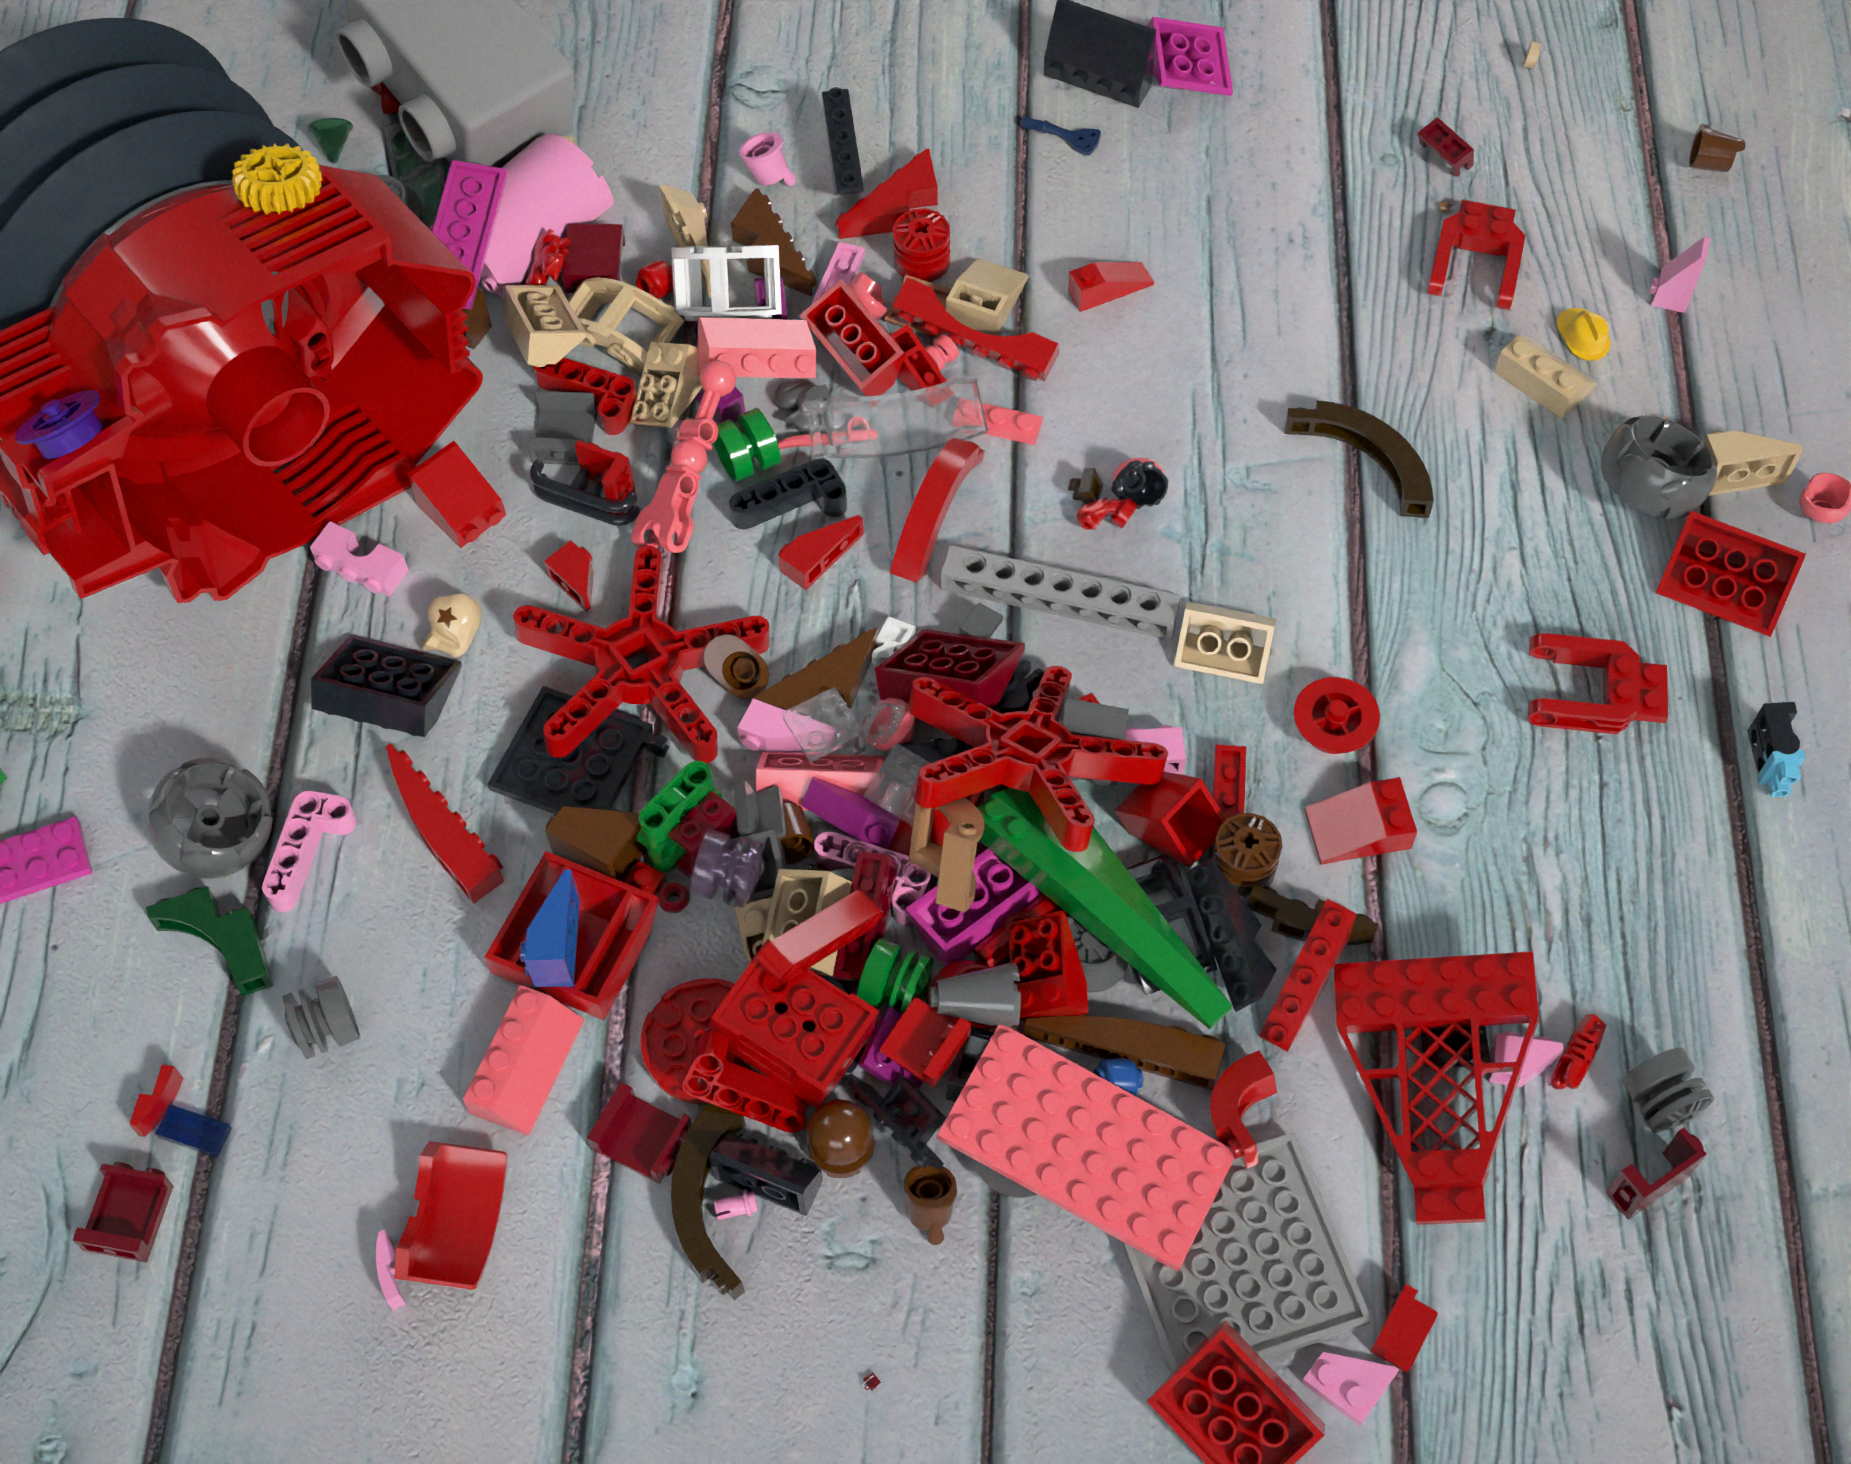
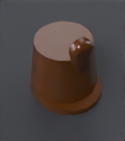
M1701 123L1691 146L1689 167L1728 172L1732 167L1736 153L1745 149L1746 142L1743 139L1713 130L1709 125Z
M783 803L786 835L780 838V841L786 852L789 865L812 854L814 851V838L802 807L794 803Z
M918 1165L906 1174L903 1181L908 1219L918 1229L928 1231L927 1239L929 1243L939 1245L944 1240L942 1228L949 1222L953 1204L957 1198L956 1180L951 1171L944 1166L938 1169L929 1165L926 1168Z

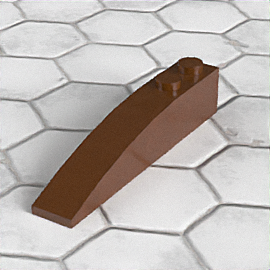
M1054 1016L1028 1018L1024 1024V1036L1030 1039L1103 1060L1129 1058L1142 1071L1212 1091L1226 1043L1220 1042L1214 1036L1191 1034L1179 1026L1166 1027L1122 1018Z

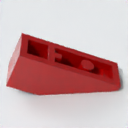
M1094 262L1069 271L1068 294L1079 312L1153 286L1154 280L1142 262Z
M909 324L890 335L906 354L897 375L900 381L932 409L955 395Z
M857 515L800 535L790 544L784 545L778 555L780 572L804 590H807L864 535L863 518Z

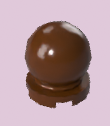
M834 1099L821 1104L812 1114L807 1124L806 1132L811 1161L815 1162L819 1169L827 1173V1176L831 1178L845 1179L859 1174L861 1169L872 1159L874 1152L873 1127L869 1116L852 1101Z

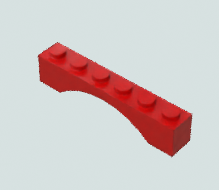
M909 277L906 278L893 304L895 316L903 324H909L910 326L913 323L922 327L921 330L934 337L937 334L946 335L957 347L960 348L963 345L972 349L971 352L983 359L990 357L1005 369L1011 370L1015 368L1021 371L1024 377L1033 381L1039 379L1045 382L1059 355V344L1034 332L1016 336H997L985 334L967 327L946 311L938 300L933 288Z

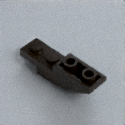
M1254 884L1247 906L1250 910L1274 920L1272 932L1306 942L1326 901L1318 899L1315 908L1312 909L1301 900H1291L1279 895L1277 891L1270 887H1260ZM1358 913L1346 945L1372 943L1379 924L1373 922L1367 915Z

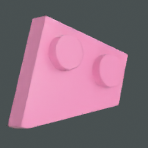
M1322 1352L1301 1383L1360 1426L1392 1382L1399 1369L1395 1366Z

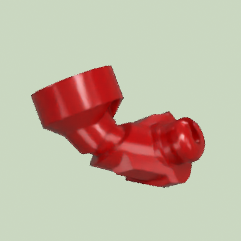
M1108 497L1083 505L1077 513V520L1082 528L1095 530L1109 513L1111 514L1112 522L1122 529L1138 504L1129 498L1122 500L1112 498V500L1108 501Z

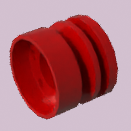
M921 208L907 211L896 219L893 226L894 265L899 275L903 278L905 275L927 282L940 279L948 271L951 264L950 224L946 218L937 211Z

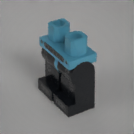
M1795 702L1764 703L1747 730L1756 769L1759 773L1757 775L1758 785H1768L1770 797L1789 796L1792 792L1790 784L1798 782L1801 778L1799 768L1806 759L1804 750H1798L1800 740L1793 732L1791 725L1792 720L1797 714Z

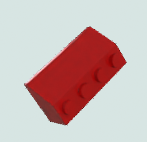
M840 279L799 316L802 320H807L811 331L873 403L894 385L906 354L846 283Z

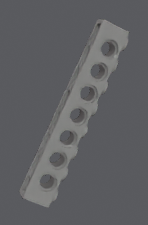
M949 546L941 571V590L1168 640H1172L1181 595L1174 594L1168 590H1155L1140 584H1128L1108 577L1100 578L1087 575L1081 571L1072 572L1058 569L1053 565L1044 566L1031 563L1025 559H1012L992 552L984 553L965 546Z

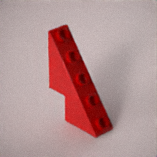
M925 149L923 152L916 154L909 163L897 169L884 183L878 184L874 191L865 198H861L846 213L841 214L835 222L839 232V239L893 232L896 219L903 213L910 211L909 209L938 205V187L930 149Z
M1327 898L1259 1034L1260 1038L1286 1052L1289 1051L1324 990L1330 972L1349 940L1357 913Z

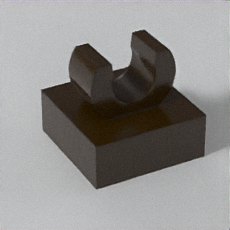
M1085 468L1082 478L1070 479L1068 486L1069 491H1074L1073 500H1083L1084 504L1099 500L1103 488L1095 468Z

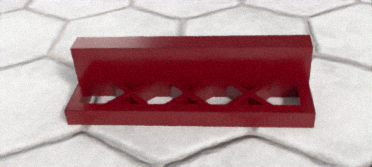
M858 851L850 894L856 890H862L884 911V914L871 930L837 951L832 975L835 979L859 983L866 961L874 945L880 938H884L898 870V864L889 855Z

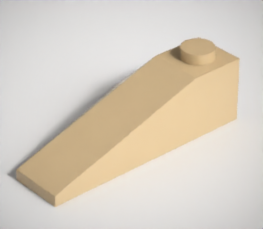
M665 184L661 185L660 192L665 223L679 247L708 246L704 218H707V212L703 203H698L690 192ZM700 259L702 287L710 298L709 259Z

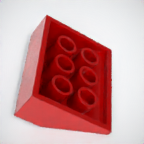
M1690 511L1656 590V594L1771 637L1806 553Z
M1226 1320L1209 1334L1147 1399L1148 1404L1205 1464H1295L1325 1436L1324 1422Z

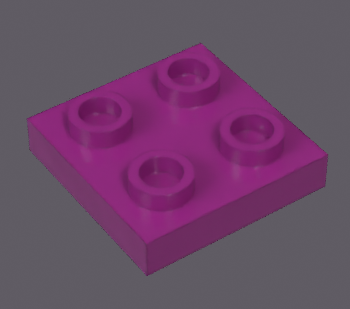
M892 1007L885 1008L861 1056L858 1066L891 1087L902 1075L909 1078L920 1089L923 1082L921 1079L880 1053V1047L902 1017V1014Z

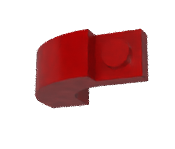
M1260 1050L1239 1059L1229 1066L1217 1080L1210 1100V1113L1216 1140L1229 1146L1235 1159L1240 1157L1247 1169L1259 1164L1256 1143L1243 1124L1242 1118L1253 1104L1277 1093L1274 1072Z

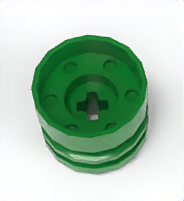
M880 938L866 961L859 982L857 997L877 1009L889 997V1007L898 1012L901 1009V1014L903 1015L914 998H919L922 1001L925 1000L931 984L934 958L924 954L918 961L919 952L911 950L904 961H901L902 946Z

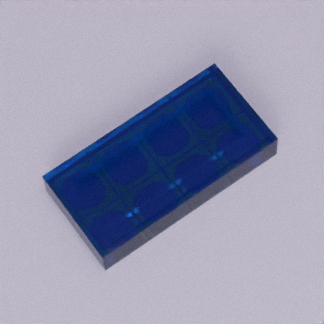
M170 1104L155 1135L160 1139L217 1158L232 1127L228 1123Z

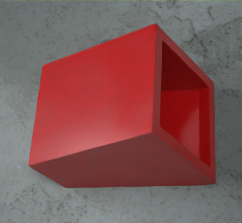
M452 441L407 473L418 507L460 548L475 541L481 533L491 526L497 525L506 516L500 496L455 441Z
M1165 771L1163 772L1162 780L1158 784H1139L1114 810L1129 834L1187 867H1191L1215 842L1219 827L1226 821L1224 814L1201 778Z

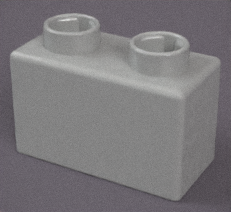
M346 0L349 23L336 31V41L340 53L352 74L361 84L366 87H373L383 82L400 102L398 115L404 133L416 152L427 162L436 163L446 158L450 164L452 160L502 168L537 137H541L545 133L560 136L572 129L573 68L516 0Z

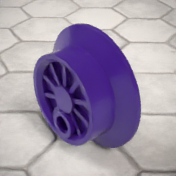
M94 390L82 391L61 400L54 399L47 402L41 407V411L29 418L17 430L15 434L16 441L19 444L34 443L45 459L58 458L82 447L92 440L103 427L94 412V408L98 405L101 398L99 393Z

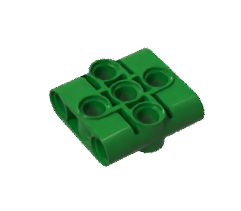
M693 761L687 764L639 813L638 819L641 830L637 840L647 848L651 867L662 873L675 869V863L687 852L669 838L668 834L711 791L723 799L722 793L714 788L710 767L702 761Z

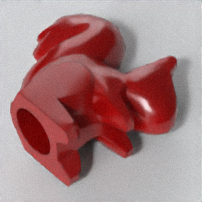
M551 229L538 238L534 251L535 259L525 285H546L549 276L554 281H557L564 265V258L568 252L566 247L570 244L569 238H560L554 235V231Z

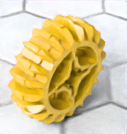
M274 144L273 147L262 145L260 150L251 149L250 155H241V161L235 163V169L232 171L233 186L238 200L243 201L245 207H252L254 212L264 210L265 214L276 211L280 215L282 211L288 210L292 213L296 207L304 208L305 203L314 202V197L320 194L319 189L322 187L321 171L316 158L311 156L310 151H302L300 146L291 148L289 144L284 146Z

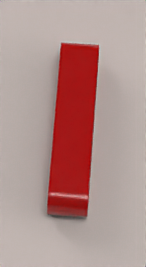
M856 890L769 942L760 951L756 961L779 984H783L867 933L880 921L884 911L862 890Z

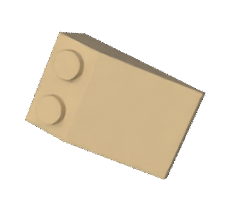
M1736 430L1727 432L1716 431L1708 434L1704 444L1713 455L1717 465L1715 485L1708 496L1786 484L1803 452L1802 445Z

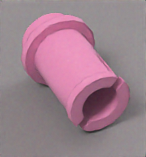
M743 1190V1194L714 1199L718 1221L748 1214V1217H751L753 1212L758 1211L754 1191L748 1193L747 1190Z

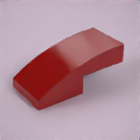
M161 1065L152 1095H138L129 1124L138 1136L146 1137L163 1119L174 1102L183 1081V1077L175 1066Z

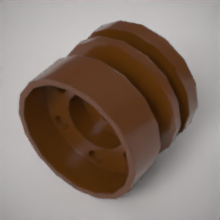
M1254 813L1234 815L1226 819L1219 827L1215 838L1212 859L1240 896L1250 895L1254 884L1260 887H1268L1273 882L1283 847L1281 834L1275 824L1264 816Z

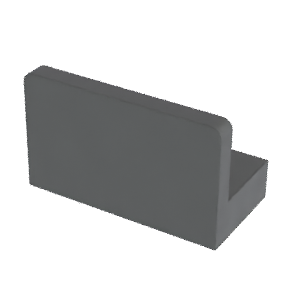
M745 779L734 783L737 827L740 835L746 836L775 829L779 839L784 837L786 829L781 789L778 786H774L755 793Z

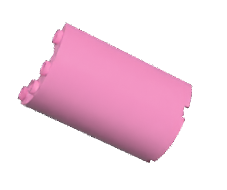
M545 133L543 136L537 137L502 167L507 169V180L481 275L482 284L485 289L503 299L505 285H520L527 279L535 259L536 243L542 234L551 229L554 231V235L560 238H567L568 224H591L614 204L611 191L603 175L598 177L591 168L594 164L591 159L576 145L559 135ZM434 224L429 228L431 231L433 230Z

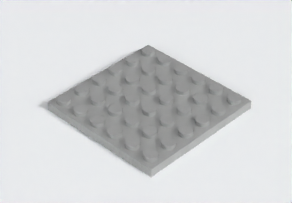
M1294 1132L1256 1144L1259 1164L1247 1169L1240 1157L1234 1158L1178 1272L1121 1241L1170 1374L1224 1320L1230 1324L1263 1360L1372 1323L1373 1320Z

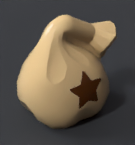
M467 594L434 598L430 602L427 612L432 630L427 633V638L423 641V650H438L453 657L465 654L482 621L480 604Z

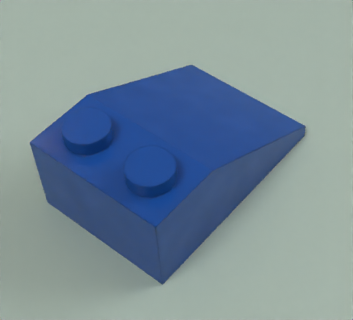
M571 870L563 871L528 927L526 942H521L520 960L525 962V973L531 976L534 987H574L580 896Z

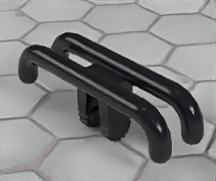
M535 460L532 463L530 478L533 481L534 492L539 499L547 503L615 526L628 525L640 514V508L634 505L638 498L634 492H629L623 500L617 502L600 497L599 495L603 489L602 475L600 474L596 475L587 490L583 491L589 479V470L580 469L572 484L568 486L548 479L546 474L541 473L544 467V463L541 460ZM626 510H628V511H627L626 513H624V514H620V515L614 514V513L625 512Z

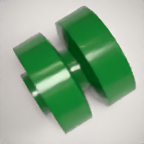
M758 408L738 415L739 429L730 419L716 424L718 427V437L713 444L722 466L733 482L736 483L754 474L753 462L761 471L781 463V455L775 433L764 414Z

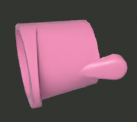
M766 132L757 134L745 141L740 148V157L759 185H772L783 178L787 186H793L796 183L795 175L787 167L781 149L783 139L778 133Z

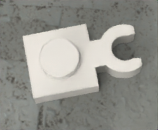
M888 616L877 636L876 646L878 648L872 653V664L876 665L882 657H890L913 638L916 633V627Z

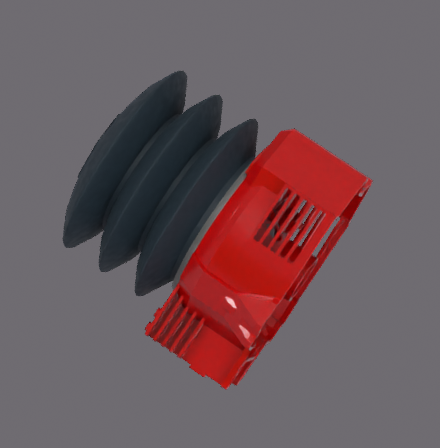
M98 18L58 25L32 34L0 51V496L5 506L11 509L13 516L16 519H20L27 536L43 556L50 553L68 575L72 589L79 598L88 597L159 567L170 594L177 603H190L201 593H208L214 601H224L264 571L269 559L287 553L317 538L329 521L340 526L412 487L407 473L416 467V464L476 394L482 384V372L468 358L470 351L465 346L469 344V340L463 334L468 331V326L463 322L467 319V315L462 308L466 306L475 289L476 279L474 274L376 175L319 165L322 176V187L319 189L320 194L314 197V202L305 203L304 208L296 207L292 213L286 210L282 211L279 215L276 211L265 214L264 210L254 212L252 207H245L243 201L238 200L232 181V171L235 169V163L241 161V155H250L251 149L260 150L262 145L273 147L274 144L277 146L289 144L291 148L299 145L293 138L273 126L263 107L250 93L230 80L220 62L204 46L192 37L174 28L134 18ZM94 390L99 393L101 398L98 405L94 408V412L103 427L92 440L82 447L58 458L45 459L34 443L19 444L16 441L15 434L17 430L29 418L41 411V407L47 402L54 399L61 400L82 391ZM299 458L278 474L273 472V470ZM309 468L306 472L298 476L296 479H294L287 485H285L282 482ZM320 478L314 484L300 492L298 495L294 496V494L292 493L293 491ZM329 489L327 492H325L323 495H321L319 498H317L307 506L304 507L301 504L302 502ZM340 499L334 505L329 507L327 510H325L315 518L311 515L317 510Z

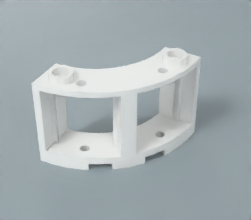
M779 245L731 246V252H727V247L718 246L671 247L674 308L678 315L684 316V321H697L698 317L755 315V319H772V314H782ZM764 258L766 306L729 307L727 259ZM700 259H709L712 307H703Z

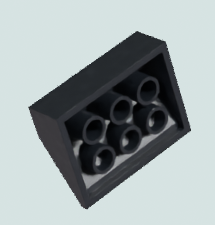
M1057 0L1044 56V75L1139 108L1152 85L1156 29L1071 0Z
M350 635L311 678V709L328 715L349 718L356 722L377 725L384 729L405 732L412 736L425 737L438 721L460 672L462 662Z

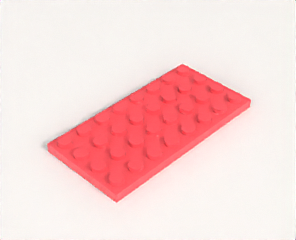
M998 1025L936 1139L1177 1272L1235 1158L1230 1147L1010 1027Z

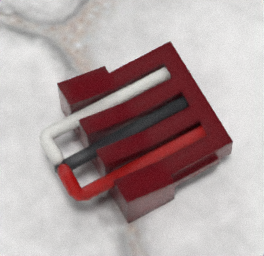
M872 1373L863 1379L864 1383L862 1386L866 1390L870 1389L873 1391L881 1382Z

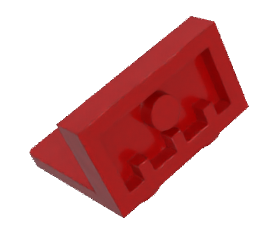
M576 441L574 446L580 469L589 470V480L592 481L596 475H602L601 482L606 499L617 502L623 500L629 492H636L629 457L617 451L612 452L600 448L592 442Z
M914 998L880 1047V1053L934 1088L971 1034V1024L961 1017L956 1023L945 1015L937 1014L936 1009L930 1007V1005L919 998Z

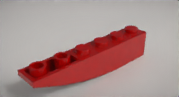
M391 743L388 744L386 750L394 778L408 813L422 840L437 862L472 903L475 904L504 882L500 871L503 869V865L493 853L488 855L483 850L485 845L475 832L469 834L464 828L467 825L457 811L453 813L447 808L449 804L441 792L438 790L433 792L429 788L431 785L430 781L421 770L416 772L411 767L413 762L403 749L398 752Z

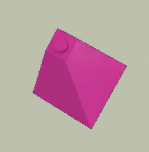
M1152 17L1147 27L1156 29L1153 75L1160 86L1227 96L1233 94L1223 27Z

